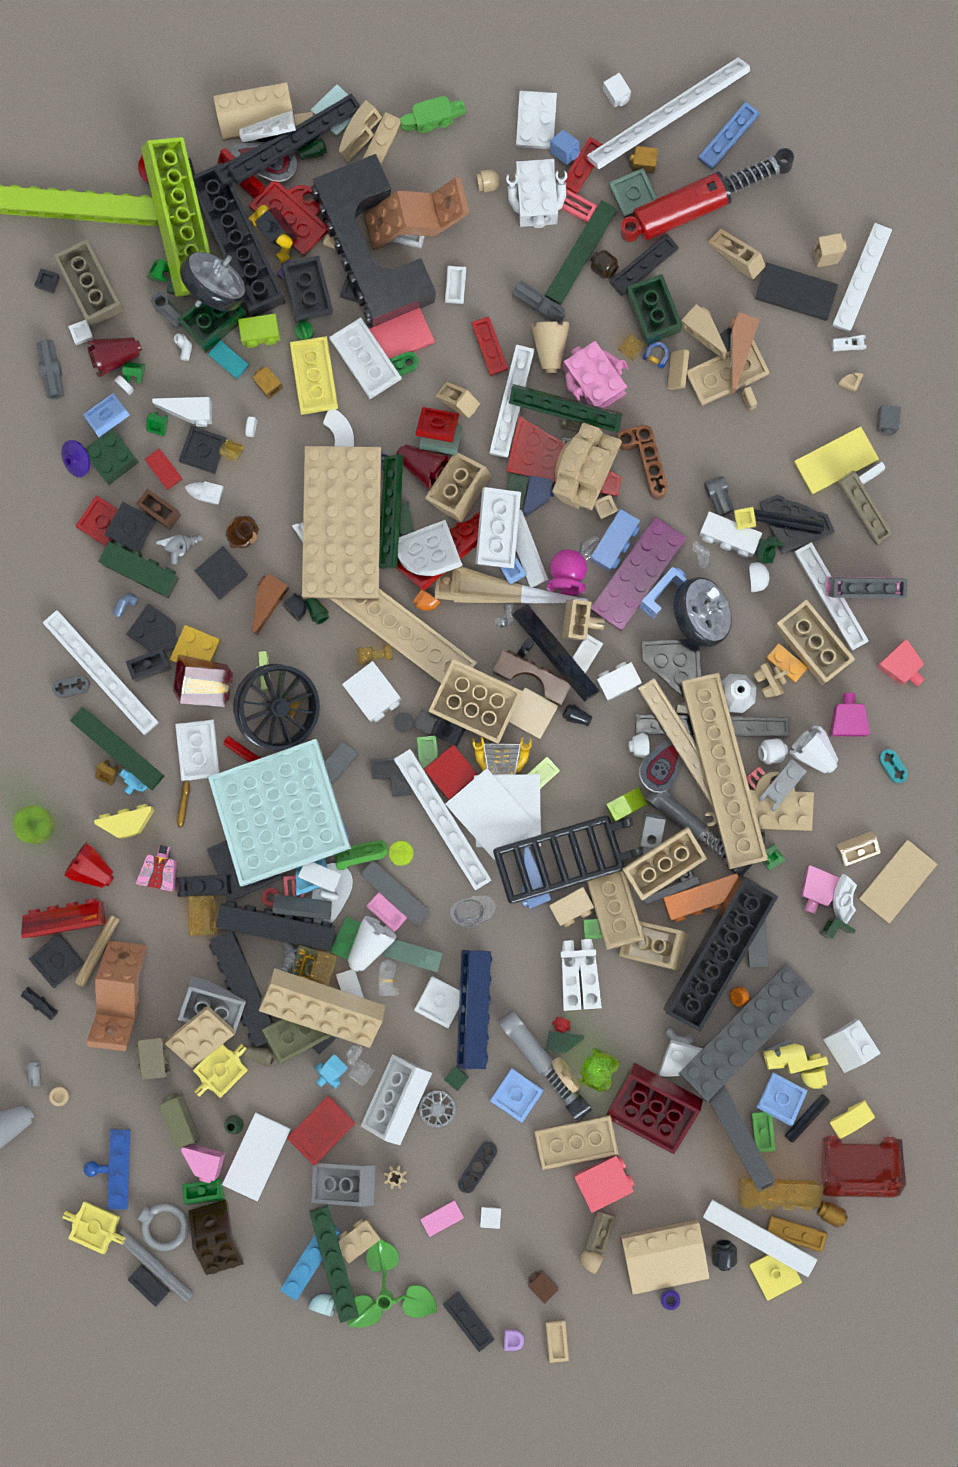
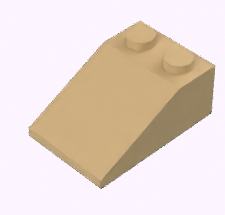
M640 922L644 940L621 946L619 957L680 972L689 934L676 929Z

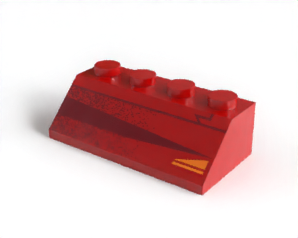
M97 898L85 900V904L78 905V902L66 903L64 908H59V905L49 906L47 911L40 912V909L28 910V914L22 915L21 937L34 938L106 924L103 901H97Z

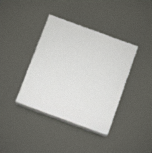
M432 976L414 1011L449 1028L459 1009L460 990Z

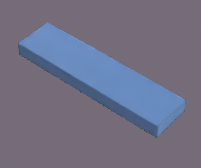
M745 102L698 156V160L710 170H713L757 119L760 113Z

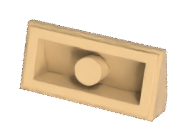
M873 832L862 834L836 845L844 866L881 853L877 837Z

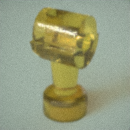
M391 645L384 646V650H373V647L357 648L358 665L369 664L373 659L385 657L386 661L393 660Z

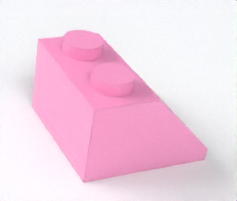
M194 1144L182 1147L181 1152L194 1175L200 1177V1181L211 1183V1180L215 1181L219 1177L225 1157L224 1152Z

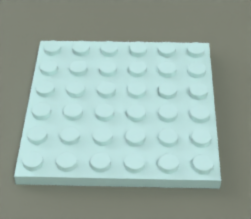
M317 739L208 777L240 886L243 887L351 849Z

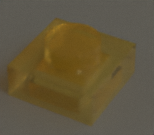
M629 334L618 348V351L634 361L645 344Z
M227 439L220 448L219 454L227 459L237 461L242 455L245 446Z

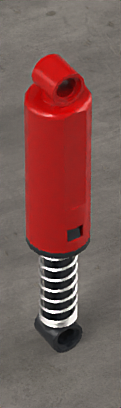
M782 148L777 151L775 156L766 157L764 162L759 160L757 165L752 163L750 168L745 167L744 171L738 170L737 174L731 173L730 177H723L720 172H716L641 205L633 210V217L623 219L621 223V237L627 242H633L641 235L647 241L731 204L730 193H737L739 189L744 190L743 187H750L752 183L757 185L759 180L764 182V178H771L772 174L777 176L779 173L786 174L790 172L793 166L794 153L788 148ZM785 159L788 162L783 163L780 160ZM632 227L635 230L627 231L626 229Z

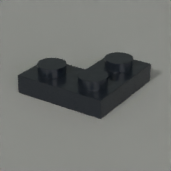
M395 758L371 759L372 779L391 778L392 797L412 796L411 786L396 764Z

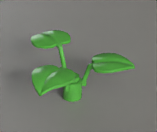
M382 1239L368 1249L366 1256L367 1265L371 1271L379 1272L382 1270L381 1292L374 1302L368 1295H358L354 1298L359 1317L348 1320L347 1324L349 1327L361 1328L377 1323L381 1318L382 1311L390 1309L392 1303L396 1304L404 1299L402 1303L404 1312L412 1318H421L437 1311L433 1295L427 1288L421 1285L409 1286L406 1295H401L397 1298H394L391 1291L386 1290V1270L396 1267L399 1255L393 1245Z

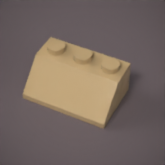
M457 452V455H452L425 499L447 516L462 523L481 494L482 488L486 486L492 475L485 466Z

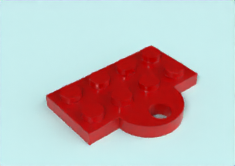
M271 181L249 204V208L255 212L261 205H266L269 209L277 207L297 234V237L292 240V246L305 257L327 233V225L317 217L320 210L319 203H315L314 200L310 202L303 200L304 195L312 193L310 186L297 185L287 190L279 182Z

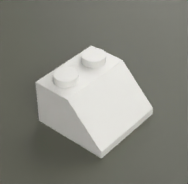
M858 1019L852 1020L823 1039L844 1073L867 1063L881 1054Z

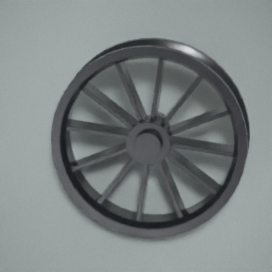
M267 664L252 670L239 684L233 702L234 718L240 732L252 743L272 750L289 749L303 742L313 731L320 711L318 692L311 679L299 669L282 664ZM280 671L275 695L268 673ZM289 672L296 678L282 695L285 674ZM261 676L264 677L271 698L253 684ZM301 682L306 692L286 700L298 683ZM250 687L265 699L262 703L245 701ZM308 696V710L289 708L290 703ZM244 703L260 705L266 708L248 717L244 715ZM289 710L308 713L303 726L287 714ZM267 714L255 731L252 732L247 722ZM284 716L300 729L291 738L283 718ZM271 720L268 742H265L257 736ZM277 720H279L285 738L281 742H274Z

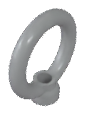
M158 1204L151 1209L145 1206L137 1219L142 1222L141 1233L145 1242L150 1247L159 1251L175 1249L181 1245L188 1233V1220L185 1213L173 1204ZM163 1211L175 1214L181 1225L179 1235L168 1243H160L154 1240L149 1232V1223L157 1213Z

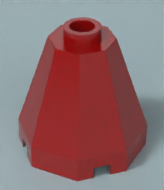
M85 842L77 856L71 861L64 873V876L70 880L103 888L105 885L109 886L114 879V876H112L113 870L88 842Z

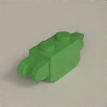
M441 96L416 103L412 108L413 113L401 117V128L404 131L417 129L418 133H428L437 127H448L454 123L453 119L466 114L463 100L449 102L447 97Z

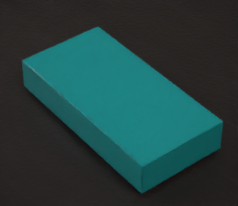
M221 340L208 353L215 362L236 380L249 367L247 362Z

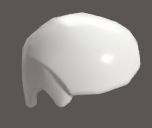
M751 563L749 567L751 592L762 591L768 586L770 579L769 571L762 563Z

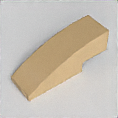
M367 100L364 101L352 117L340 144L339 152L347 162H350L374 136L371 129L382 118L377 109Z

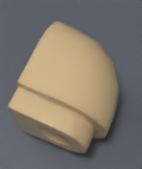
M482 170L479 174H476L479 192H490L499 188L500 177L496 171Z
M585 1250L580 1256V1263L587 1271L595 1274L602 1263L603 1255Z

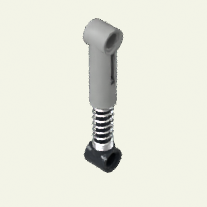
M513 1010L498 1022L535 1070L544 1077H547V1081H550L551 1085L555 1087L554 1090L558 1091L557 1094L560 1093L561 1098H564L563 1101L566 1104V1109L577 1122L592 1111V1108L581 1095L571 1092L561 1081L552 1066V1058Z

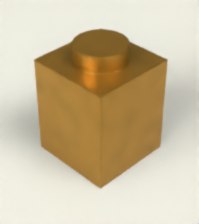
M636 146L635 152H631L629 164H633L632 171L643 168L646 173H654L658 148Z
M268 366L259 368L252 377L254 383L268 399L283 388L281 382Z

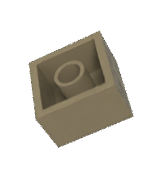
M168 1036L144 1038L138 1040V1044L135 1045L136 1056H139L140 1059L137 1070L142 1080L164 1078L172 1074L169 1047L165 1044Z

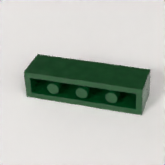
M108 542L98 561L101 565L169 599L179 580L175 575L176 571L168 567L163 569L159 567L158 562L150 558L147 561L141 558L142 554L134 550L131 552L125 550L126 546L119 542L114 544Z

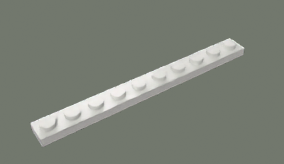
M739 57L589 153L587 155L588 161L596 168H602L750 72L749 65Z

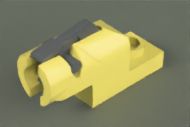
M785 1040L763 1051L764 1060L769 1070L781 1069L786 1066L788 1073L792 1074L828 1065L826 1056H821L820 1053L809 1055V1059H807L804 1046L796 1043L792 1044L789 1040Z

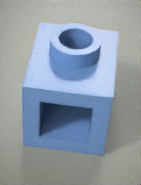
M562 130L550 140V153L567 165L579 156V141Z

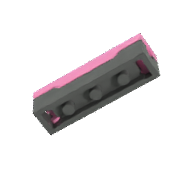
M826 577L825 596L833 598H907L908 579L900 577Z

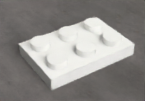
M520 91L516 138L517 148L550 150V140L554 138L557 93Z

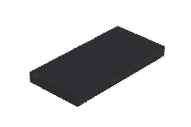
M766 262L755 297L756 300L824 321L828 320L838 284Z

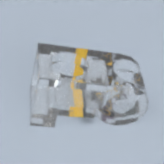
M384 960L380 964L379 996H399V988H394V974L396 973L397 966L392 960Z

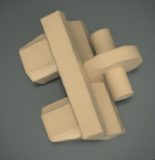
M769 663L761 665V668L754 673L758 682L767 679L770 683L769 686L762 689L766 698L775 695L777 697L785 693L778 679L784 685L787 683L784 676L788 674L787 670L781 672L779 666L773 668L776 673L775 675Z

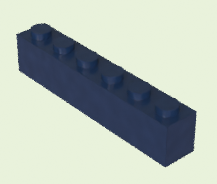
M462 950L457 1045L458 1068L486 1069V1064L488 1063L487 1044L489 1042L488 1024L490 1022L488 1009L491 1002L489 986L492 981L490 975V966L492 965L491 951Z

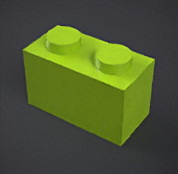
M276 314L238 319L243 346L254 348L258 344L273 345L277 341H281Z

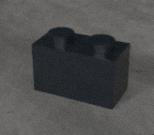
M162 648L126 661L131 678L135 682L172 669L166 651Z

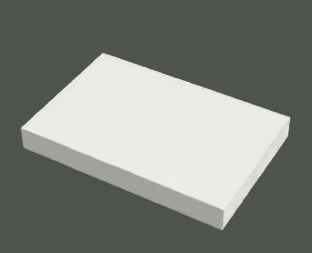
M214 720L175 724L181 781L206 779L220 773Z

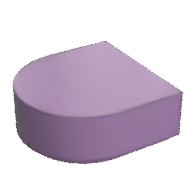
M505 1329L504 1351H517L521 1349L524 1344L523 1334L519 1330Z

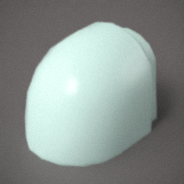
M329 1294L315 1296L308 1309L332 1317L335 1310L333 1296Z

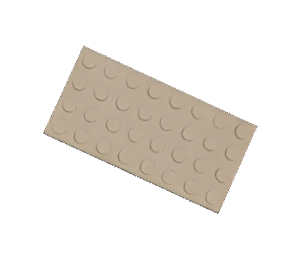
M305 446L302 598L379 599L381 447Z

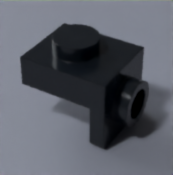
M439 717L438 721L433 725L432 735L458 747L466 729Z

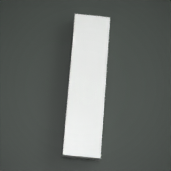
M519 510L516 551L526 573L530 588L547 581L548 578L523 512Z

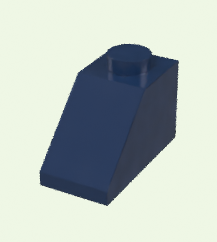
M530 475L523 511L524 516L527 517L548 503L550 497H554L552 492L554 489V485H552L553 479Z

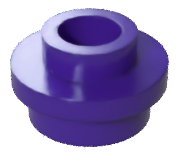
M666 1290L661 1295V1304L667 1310H674L680 1304V1296L674 1290ZM669 1296L674 1297L672 1303L667 1302Z

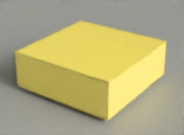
M753 507L734 510L737 530L756 527Z

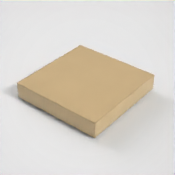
M525 688L509 723L541 739L558 705Z

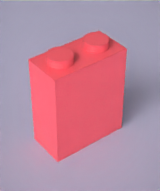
M610 1156L573 1174L591 1213L634 1192L632 1187L635 1184L631 1176H626L623 1170L626 1168L622 1157Z

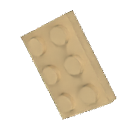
M207 1006L165 1040V1044L193 1068L235 1035V1030Z

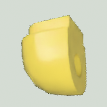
M824 1066L800 1071L801 1078L808 1087L821 1089L827 1085Z

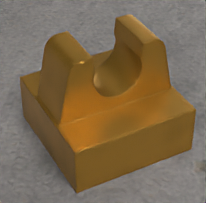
M105 760L103 763L100 762L96 767L95 778L112 786L116 781L119 765L116 764L114 768L109 767V760Z

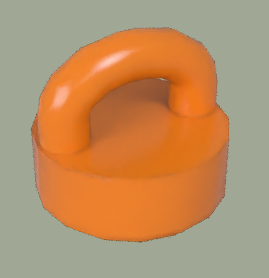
M743 986L733 988L730 992V1000L737 1007L744 1006L750 1001L749 993Z

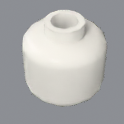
M777 738L764 740L758 747L759 759L768 765L782 763L788 754L787 745Z

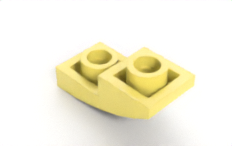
M864 1100L849 1107L847 1112L831 1119L830 1124L841 1139L875 1118V1115Z

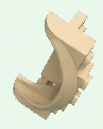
M582 423L578 434L564 445L558 456L555 467L556 484L552 491L561 502L578 510L580 507L592 511L622 441L603 434L598 427Z

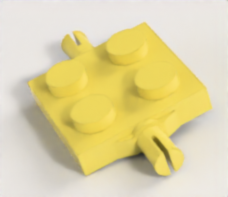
M241 1043L233 1052L222 1044L208 1055L193 1070L202 1082L194 1092L200 1097L209 1089L221 1098L249 1070L239 1058L247 1048Z
M87 1201L83 1202L80 1211L76 1215L65 1211L62 1217L73 1222L72 1231L68 1239L101 1254L106 1253L112 1240L123 1245V1240L126 1239V1237L116 1233V1226L120 1216Z

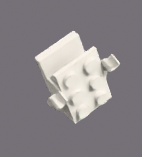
M554 159L517 161L515 180L509 181L508 174L506 175V180L509 184L508 200L513 210L519 213L520 227L534 226L535 228H542L545 225L557 224L558 210L562 208L566 198V182H564L567 178L566 171L564 170V177L559 178L558 170L555 173Z

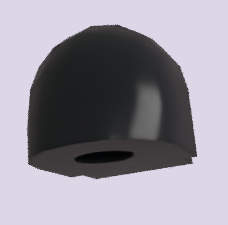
M294 593L282 604L285 610L297 621H300L306 614V602L301 595L297 596Z

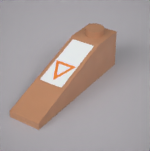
M738 312L736 318L732 317L729 328L732 329L730 334L731 394H734L737 389L760 321L758 318Z

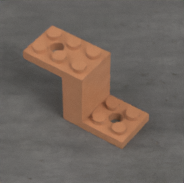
M455 177L433 193L396 191L364 215L373 250H379L400 235L436 237L470 214L462 179Z
M109 940L95 978L96 1016L87 1038V1047L119 1051L127 1050L139 1013V974L147 953V945Z

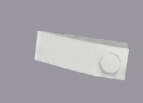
M209 397L152 399L156 408L193 425L196 424L197 427H206L207 424H212V401Z

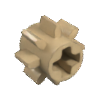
M390 1165V1173L384 1172V1175L388 1176L384 1183H390L391 1189L397 1185L401 1189V1182H407V1179L403 1178L407 1171L402 1172L400 1170L401 1165L395 1169ZM394 1172L396 1175L400 1174L398 1182L395 1179H391Z

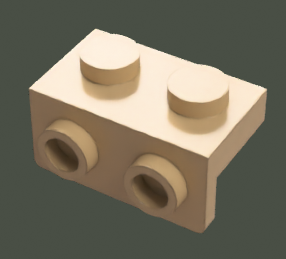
M360 1219L353 1225L354 1230L350 1233L345 1231L337 1237L341 1253L348 1264L381 1239L370 1224L369 1219L365 1221Z

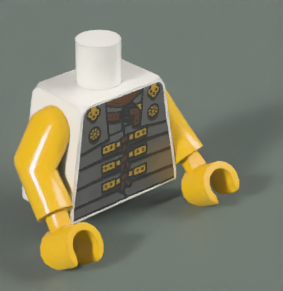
M482 736L480 743H475L473 738L472 743L475 748L476 761L482 771L488 768L493 775H515V773L521 772L528 761L532 739L530 738L529 744L523 742L524 737L521 738L520 744H484Z

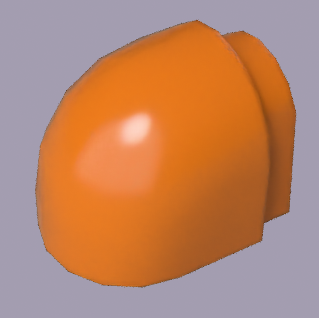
M420 589L413 603L416 604V608L422 611H432L439 606L441 601L435 599V596L426 590Z

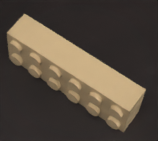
M274 968L262 996L259 1011L370 1048L383 1022L385 1005Z

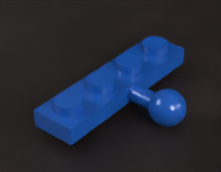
M131 1129L110 1130L109 1165H98L94 1161H89L83 1168L85 1175L88 1177H94L98 1173H109L107 1209H128Z

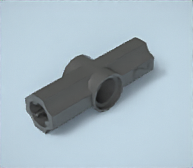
M41 340L37 343L40 357V374L44 380L47 398L58 399L64 396L61 381V365L57 359L54 341Z

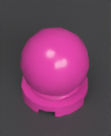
M571 549L561 550L554 555L550 563V574L553 579L548 581L547 590L550 592H554V589L560 590L561 594L577 596L579 592L585 594V584L581 583L587 573V564L584 556L578 551Z

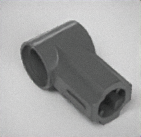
M163 292L155 293L151 299L155 310L176 328L180 327L181 325L177 319L184 312L168 299ZM160 300H165L163 306H157V303Z
M720 476L704 482L707 495L712 499L717 514L724 516L733 512L734 508L728 495V487L724 477Z

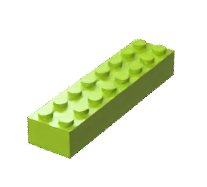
M184 138L148 140L141 147L175 296L192 295L181 280V263L191 253L206 252L210 254Z

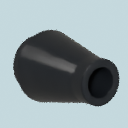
M568 704L562 716L567 722L589 726L592 720L591 715L575 704Z

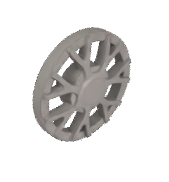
M431 1091L420 1102V1116L431 1127H444L455 1116V1102L444 1091ZM433 1094H440V1101H434ZM448 1097L450 1102L444 1106L442 1101ZM426 1098L433 1102L430 1107L424 1104ZM445 1108H453L452 1115L446 1114ZM430 1109L431 1114L424 1116L422 1110ZM432 1115L437 1117L435 1124L429 1122ZM444 1115L447 1121L445 1123H441L439 1119L440 1116Z

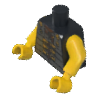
M261 205L255 213L248 217V220L253 223V227H259L271 244L281 247L280 252L275 254V256L279 258L280 264L290 260L288 254L292 247V240L297 237V234L277 207L269 209L266 205Z

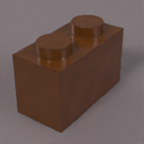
M146 489L136 503L141 510L169 530H171L181 516L177 509L149 489Z

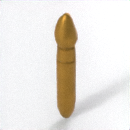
M185 781L181 788L182 795L177 817L179 828L183 826L185 821L188 794L190 793L189 781Z

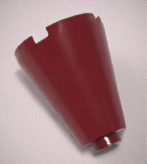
M134 337L87 340V344L91 345L87 347L93 368H98L99 372H96L98 377H102L133 360L142 351L139 340L136 341Z
M407 444L401 446L396 455L400 454L403 456V466L429 490L450 460V457L422 450Z

